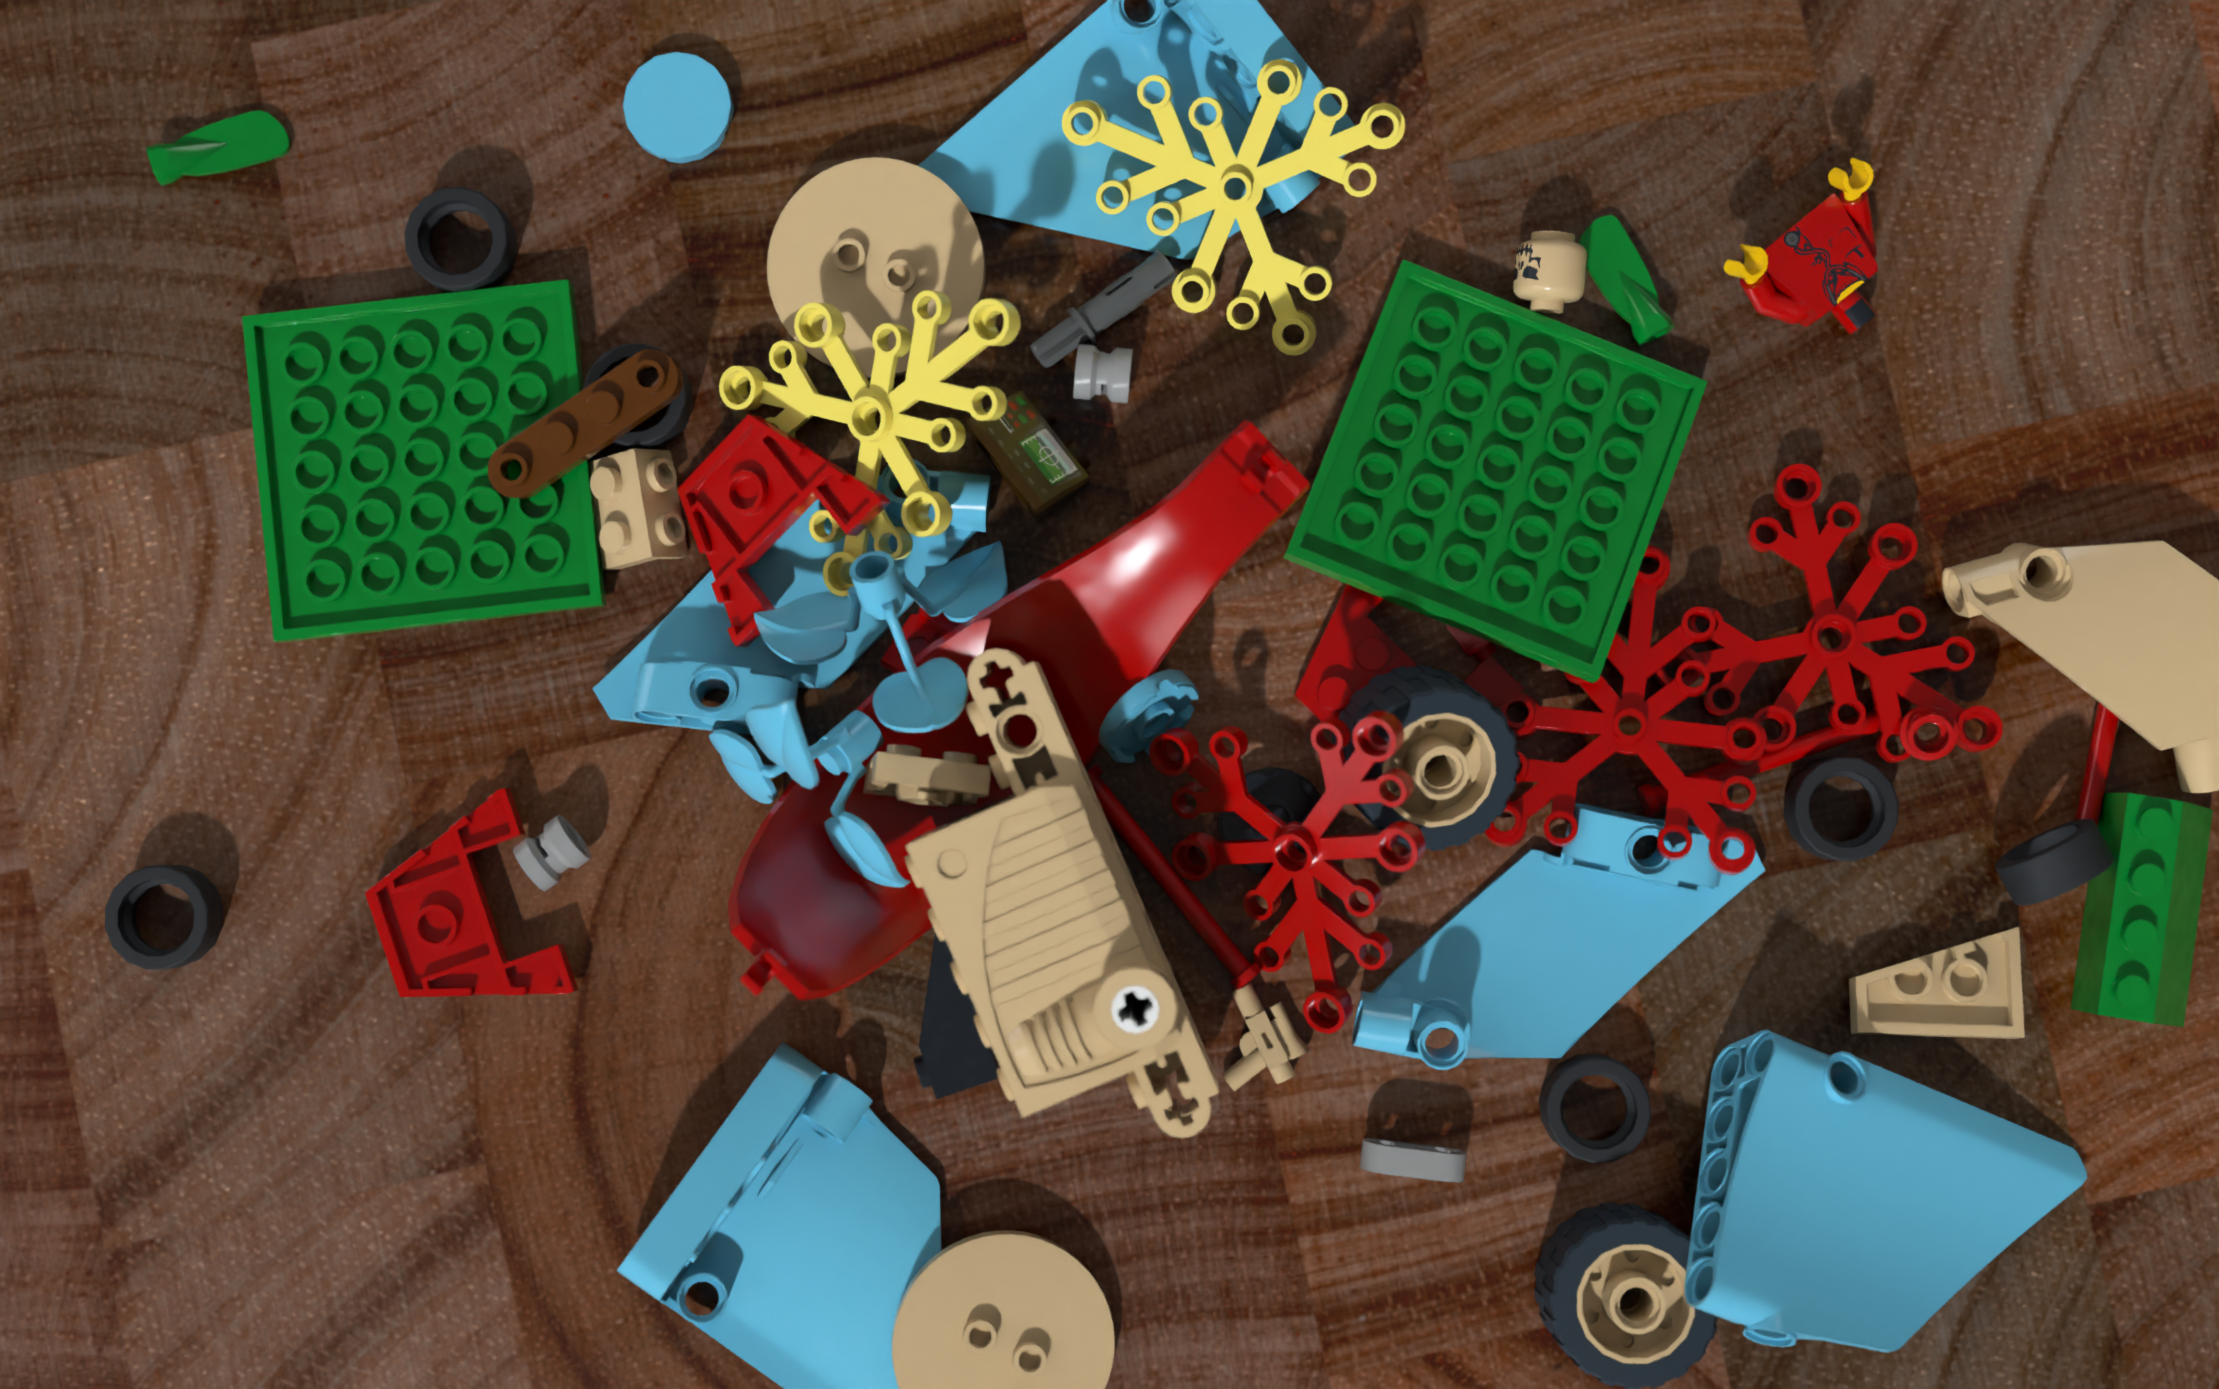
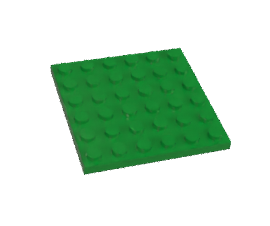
M1403 259L1283 558L1594 683L1601 675L1708 381Z
M568 279L242 316L274 642L285 643L607 606L594 498L590 487L591 457L530 498L519 499L504 496L492 486L488 477V463L497 448L583 390L573 284ZM518 460L512 461L508 466V475L512 480L519 478L522 473V466Z

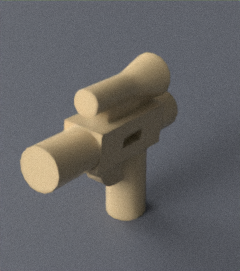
M1251 982L1238 990L1231 991L1249 1031L1242 1035L1239 1042L1240 1050L1244 1057L1221 1074L1229 1086L1236 1091L1265 1067H1268L1276 1084L1295 1076L1296 1074L1289 1060L1307 1053L1310 1049L1296 1033L1281 1001L1269 1007L1273 1019L1269 1020Z

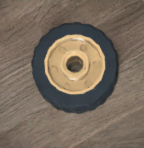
M1427 665L1393 668L1386 674H1379L1370 679L1366 686L1361 690L1358 689L1351 696V701L1338 717L1346 723L1350 731L1349 743L1343 748L1345 762L1355 751L1352 741L1354 727L1368 714L1374 711L1389 712L1399 719L1404 729V742L1401 748L1387 760L1375 762L1364 779L1379 778L1391 768L1403 769L1411 776L1414 783V790L1411 796L1397 807H1388L1381 802L1353 804L1376 829L1378 828L1382 832L1389 824L1395 821L1410 822L1422 831L1426 843L1425 849L1436 851L1469 842L1470 838L1486 831L1498 815L1501 816L1517 784L1516 774L1519 768L1520 755L1517 754L1516 744L1518 742L1514 731L1507 724L1508 719L1491 701L1454 674L1443 669H1432ZM1377 724V734L1384 740H1390V736L1385 728ZM1335 733L1332 736V744H1337ZM1387 780L1388 789L1395 795H1401L1400 786L1393 780ZM1397 835L1398 842L1403 843L1407 848H1411L1409 842L1404 837Z
M1614 1202L1600 1203V1206L1593 1208L1586 1207L1577 1211L1576 1215L1567 1221L1564 1220L1556 1227L1557 1230L1550 1239L1547 1238L1541 1249L1543 1251L1541 1258L1536 1263L1534 1273L1536 1276V1287L1534 1288L1535 1301L1539 1305V1315L1544 1326L1578 1368L1587 1375L1595 1376L1599 1382L1609 1386L1618 1385L1623 1386L1625 1389H1639L1649 1386L1655 1388L1665 1385V1382L1671 1379L1680 1378L1688 1372V1369L1696 1361L1699 1362L1706 1353L1705 1349L1710 1340L1714 1339L1718 1327L1716 1326L1717 1316L1691 1307L1686 1302L1684 1287L1690 1237L1661 1215L1652 1210H1644L1639 1205L1631 1203L1615 1204ZM1628 1289H1631L1630 1293L1624 1299L1620 1300L1622 1295Z

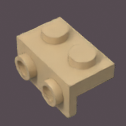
M634 448L590 461V487L594 498L603 570H619L657 559H679L688 555L685 537L686 529L682 519L677 492V475L670 451Z

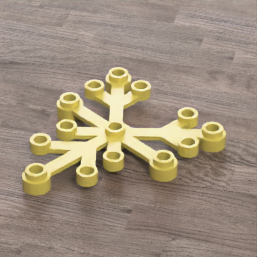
M1286 59L1273 60L1264 65L1258 74L1257 87L1261 99L1237 157L1222 123L1224 111L1221 103L1213 97L1206 96L1195 100L1190 106L1189 120L1194 128L1202 132L1215 164L1213 166L1193 156L1171 101L1173 94L1171 83L1161 75L1145 77L1138 86L1137 96L1140 103L1151 110L1164 144L1108 121L1106 111L1095 101L1081 100L1072 103L1065 110L1062 117V129L1068 140L1080 146L1100 142L1156 166L1124 181L1109 180L1103 183L1096 193L1097 205L1103 212L1118 214L1125 210L1131 201L1183 179L1206 187L1204 190L1173 203L1169 201L1158 202L1149 209L1146 217L1147 225L1154 234L1167 236L1177 230L1180 223L1215 209L1192 267L1182 271L1173 282L1172 296L1177 306L1186 312L1197 313L1207 309L1214 301L1217 294V283L1213 272L1234 221L1237 219L1253 263L1239 296L1234 298L1228 305L1226 312L1228 322L1238 330L1252 328L1260 317L1261 309L1259 303L1264 292H1266L1276 317V322L1272 329V338L1275 346L1284 354L1292 356L1307 352L1312 347L1317 335L1316 323L1307 312L1296 309L1286 283L1298 287L1301 294L1308 300L1318 301L1329 294L1333 283L1332 276L1322 266L1308 267L1275 253L1256 207L1262 199L1264 188L1307 170L1343 184L1345 190L1352 196L1364 197L1370 194L1377 183L1375 169L1366 162L1351 163L1339 157L1366 145L1376 149H1388L1395 146L1403 137L1406 127L1405 118L1401 110L1390 103H1377L1364 113L1360 124L1331 135L1336 121L1341 119L1348 109V99L1341 89L1327 87L1321 90L1314 99L1315 115L1301 148L1258 166L1282 105L1294 101L1299 96L1303 87V76L1296 64ZM1276 71L1286 73L1290 79V86L1285 93L1277 94L1270 89L1269 78ZM1152 81L1160 82L1165 89V96L1159 103L1150 102L1145 95L1146 86ZM1328 93L1338 95L1342 102L1340 112L1333 116L1326 115L1320 107L1322 97ZM1202 103H1209L1216 110V119L1210 125L1200 123L1196 117V110ZM1080 112L1087 113L1092 118L1093 127L1088 134H1081L1074 127V119ZM1385 115L1393 121L1394 129L1389 136L1378 137L1373 133L1372 122L1377 116ZM1355 169H1364L1370 174L1371 183L1364 190L1354 189L1349 182V176ZM1230 178H1240L1245 183L1246 192L1242 198L1234 199L1227 194L1226 183ZM1110 186L1117 187L1123 194V201L1119 207H1111L1104 200L1105 190ZM1160 208H1166L1173 214L1174 222L1168 229L1158 227L1154 221L1155 212ZM1318 273L1325 278L1326 288L1322 292L1312 293L1306 288L1305 279L1309 274ZM1196 281L1202 286L1203 296L1200 300L1191 301L1184 295V285L1187 282ZM1238 303L1249 304L1254 312L1253 319L1248 322L1238 321L1233 312L1235 305ZM1290 324L1299 325L1304 331V339L1296 344L1289 343L1284 337V328Z
M928 290L920 292L912 304V312L915 317L912 341L910 332L901 324L884 323L875 329L872 337L875 355L870 383L843 338L845 320L840 311L835 306L827 303H807L799 309L794 322L795 333L801 343L781 340L774 343L769 352L771 367L782 375L787 386L769 382L762 371L753 366H732L721 376L719 392L721 399L729 408L734 410H754L762 404L784 408L776 417H769L765 420L774 426L777 425L779 429L795 438V431L814 416L848 424L851 433L861 442L855 477L877 490L883 454L907 496L901 509V518L905 528L900 526L894 527L886 511L883 510L858 536H845V532L827 510H819L811 516L809 531L817 542H838L845 536L843 552H837L829 556L823 567L824 583L833 594L849 596L848 589L854 586L849 569L856 558L867 552L869 533L874 538L875 551L887 552L894 560H901L906 558L912 550L913 542L910 533L917 537L937 536L948 528L953 515L950 503L944 495L929 489L900 437L928 443L937 452H955L965 442V428L959 420L954 418H937L932 421L903 413L920 400L967 411L973 418L980 421H995L1004 415L1007 408V400L1001 389L994 386H979L972 389L943 381L988 346H1005L1016 338L1021 327V320L1017 309L1010 302L1000 299H983L979 301L970 312L969 330L933 358L938 326L948 321L952 306L948 296L942 292ZM934 299L937 310L931 318L927 307L930 300ZM1002 313L1004 326L1001 333H999L996 328V319ZM826 318L827 330L824 334L822 329V323ZM893 331L896 336V345L891 350L888 346V336ZM802 344L807 347L822 348L852 401L818 393L804 368L807 363V353ZM787 349L790 350L792 355L789 366L786 365L784 360ZM910 349L905 381L893 390L898 358L906 355ZM749 381L751 386L750 395L747 391V385ZM986 394L992 400V407L988 413L982 407V400ZM878 410L881 416L879 428L875 423V415ZM945 426L951 432V438L947 445L943 442L941 436ZM931 505H933L935 510L934 523L928 515ZM827 517L832 523V531L829 535L824 528ZM892 534L896 537L898 543L895 552L889 547V539Z

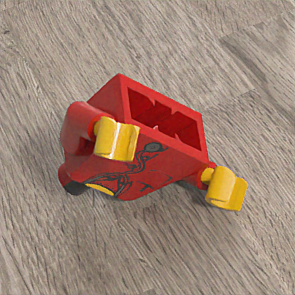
M1852 157L1850 163L1853 171L1850 178H1848L1844 170L1834 167L1828 174V180L1832 186L1843 191L1839 198L1835 193L1830 195L1765 250L1761 247L1741 244L1739 247L1745 256L1743 264L1730 259L1724 263L1723 268L1728 275L1740 278V285L1758 314L1788 324L1799 323L1802 326L1808 327L1830 311L1850 335L1877 314L1856 289L1878 271V265L1875 261L1877 249L1868 192L1866 191L1872 184L1874 175L1873 169L1868 163Z

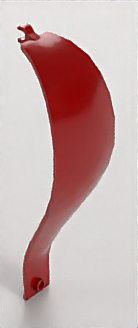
M1244 420L1180 485L1151 509L1097 544L978 612V615L967 622L961 623L922 650L913 658L918 668L932 659L948 658L962 669L966 680L969 666L975 657L990 649L997 648L1013 651L1023 657L1027 664L1034 661L1039 662L1082 763L1086 768L1102 748L1099 742V729L1107 713L1120 697L1133 686L1154 674L1181 633L1223 577L1310 488V483L1252 422ZM995 663L992 665L994 674L987 678L988 685L990 687H1000L1006 699H1009L1011 696L1007 689L1006 681L1014 677L1011 668H1000ZM905 665L896 673L907 672ZM969 685L966 704L974 701ZM875 691L856 709L865 713L880 729L884 739L883 745L862 762L865 768L877 752H886L887 745L891 744L918 747L921 749V757L943 759L944 752L969 753L978 756L977 764L991 766L988 758L997 754L988 733L978 736L967 712L966 705L960 715L948 725L939 729L934 728L929 732L918 733L895 731L882 724L873 708V695ZM1017 714L1010 721L1008 730L1012 740L1023 746L1033 744L1037 736V727L1033 719L1027 715ZM818 758L814 759L813 761L819 776L818 784L808 789L792 779L759 826L739 864L728 899L730 933L756 958L741 975L739 981L755 996H758L763 991L765 985L775 977L799 1000H810L827 997L852 985L893 959L933 927L928 915V909H931L932 906L924 888H917L910 875L905 861V856L909 855L905 845L924 832L1013 795L1012 787L1009 786L1001 789L991 768L989 793L985 798L978 797L977 804L973 807L950 804L947 807L927 806L897 801L896 797L863 793L865 773L857 780L845 803V811L856 815L872 828L888 851L898 873L904 879L911 881L901 888L887 887L876 884L855 872L841 858L830 841L824 822L833 817L830 811L831 806L849 774L842 772L839 775H834L821 764Z

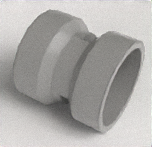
M1078 344L1073 398L1090 400L1095 395L1101 396V394H1104L1111 402L1128 404L1133 349L1115 348L1108 354L1099 351L1095 345Z
M557 815L544 825L542 834L536 838H525L513 847V853L521 868L532 882L543 891L549 890L560 882L561 874L568 868H579L592 859L589 848L582 837L561 815Z

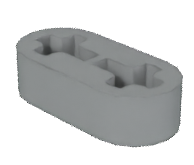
M1365 1138L1362 1140L1359 1168L1388 1175L1444 1182H1463L1467 1153L1448 1147Z

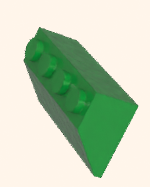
M2104 793L2098 828L2113 853L2115 861L2107 870L2088 881L2070 1009L2107 1017L2184 1027L2213 809L2185 801L2141 794Z

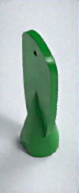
M257 110L206 125L184 135L174 143H157L147 146L146 152L157 181L161 186L176 182L184 176L224 173L280 158L289 153L291 145L289 135L280 122L268 112Z
M1606 215L1592 222L1578 243L1584 246L1587 251L1586 270L1605 299L1631 325L1633 336L1638 346H1646L1670 332L1675 327V324L1671 317L1660 308L1657 292L1649 272L1620 221L1613 215Z

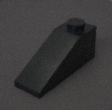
M935 933L919 1040L921 1055L914 1057V1064L923 1089L932 1087L936 1099L999 1079L996 1069L1000 1068L992 1046L986 1048L981 1040L973 1017L978 1013L969 993L963 995L956 982L951 968V963L955 960L947 941L941 942Z

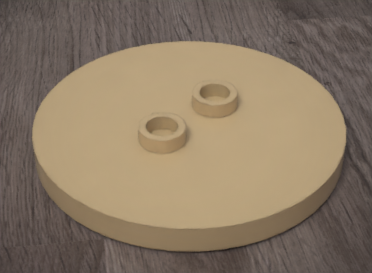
M872 157L846 161L832 166L810 179L794 194L781 212L774 227L768 249L767 278L770 296L775 310L788 333L795 341L801 343L796 336L794 322L797 312L805 304L815 302L835 306L845 320L843 338L866 378H871L875 355L872 337L879 325L884 323L901 324L910 332L912 341L915 323L912 304L920 292L926 290L942 292L948 296L952 306L948 321L938 326L934 358L969 328L970 312L981 301L985 285L986 266L982 239L972 215L961 198L943 180L917 165L891 158ZM934 299L930 300L927 307L928 314L932 318L937 310ZM826 318L822 323V329L824 334L827 330ZM893 331L888 336V346L891 350L896 345V336ZM802 344L811 356L833 368L822 348H811ZM910 349L906 355L898 358L895 377L906 375Z
M1001 1230L979 1233L959 1240L941 1250L919 1270L904 1292L898 1306L893 1324L891 1352L894 1373L899 1389H1105L1113 1365L1115 1335L1110 1309L1105 1296L1093 1275L1076 1256L1059 1244L1039 1235L1021 1231Z

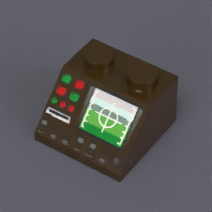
M1022 390L1006 398V411L998 420L980 421L971 417L966 421V425L973 441L1039 524L1090 484L1089 475L1085 470L1091 466V463L1072 439L1063 444L1051 427L1058 421L1046 404L1038 396L1030 402ZM992 406L984 409V411L988 413Z

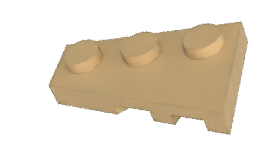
M2019 927L1850 978L1851 1034L2001 1039L2024 1038Z

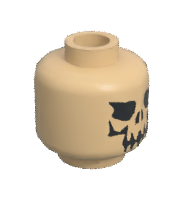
M1536 231L1531 233V240L1525 241L1517 247L1513 290L1517 297L1531 302V311L1546 314L1563 313L1564 303L1575 302L1583 296L1587 251L1584 246L1574 242V234L1560 231Z

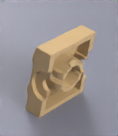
M891 744L887 745L886 752H877L868 763L863 793L896 797L897 801L918 805L947 807L950 804L973 807L977 804L978 797L985 798L989 793L991 766L977 764L978 756L969 753L944 752L943 759L921 757V749L918 747Z

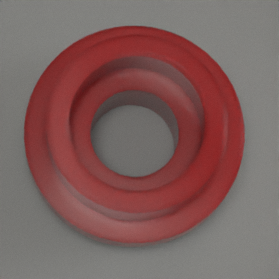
M1931 704L1921 705L1913 708L1903 717L1899 726V738L1904 749L1911 756L1925 761L1937 760L1950 753L1956 745L1958 726L1953 716L1946 709ZM1925 723L1936 724L1938 732L1935 737L1929 740L1920 739L1917 733L1921 725Z

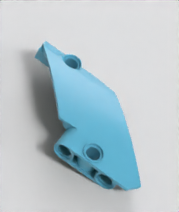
M914 460L929 489L944 495L950 503L953 512L948 528L940 535L917 537L910 533L913 542L910 554L904 559L894 560L896 567L904 569L907 579L916 588H918L921 581L928 574L951 562L977 531L986 532L991 497V476L944 470L941 472L928 471L923 464ZM887 465L882 475H879L877 490L891 501L884 510L894 527L900 526L905 528L901 518V509L906 498H900L893 494L900 487V484L890 466ZM819 499L748 570L750 576L776 609L798 598L829 591L824 583L823 567L829 556L837 552H843L845 536L840 541L831 543L817 542L811 536L809 531L811 516L819 510H827ZM931 505L928 515L934 523L935 510L933 505ZM827 517L824 528L829 535L832 531V523ZM869 533L867 552L875 551L874 538L871 533ZM892 534L889 539V547L895 552L898 543L896 537ZM711 570L592 689L611 720L709 731L723 729L736 734L752 735L746 722V714L750 709L758 705H772L788 699H794L796 705L798 687L828 690L890 627L887 619H876L866 613L861 606L859 627L855 631L846 632L847 644L842 653L825 662L812 665H799L782 659L767 646L761 634L748 647H736L731 641L727 630L732 625L724 603L717 602L711 585L715 581ZM907 593L902 610L897 614L898 618L914 602ZM724 689L729 692L727 700L718 707H707L702 704L704 696L709 691Z
M1575 803L1574 818L1578 825L1577 836L1571 844L1563 846L1561 854L1530 848L1433 933L1371 993L1361 991L1356 1010L1352 1045L1421 1059L1429 1067L1437 1070H1448L1456 1067L1464 1059L1562 1058L1651 969L1766 870L1755 850V857L1749 868L1737 875L1720 873L1711 865L1708 858L1710 842L1698 827L1689 825L1688 831L1692 836V846L1688 855L1683 859L1676 861L1668 860L1659 853L1658 848L1649 858L1635 859L1633 857L1635 842L1640 837L1646 835H1654L1658 839L1660 831L1665 826V820ZM1569 822L1565 837H1567L1572 830V827ZM1670 833L1663 839L1664 846L1671 852H1679L1686 846L1685 839L1678 833ZM1727 840L1721 845L1722 853L1729 859H1737L1743 855V847L1736 840ZM1437 1028H1447L1454 1032V1037L1446 1047L1432 1048L1425 1043L1428 1034Z

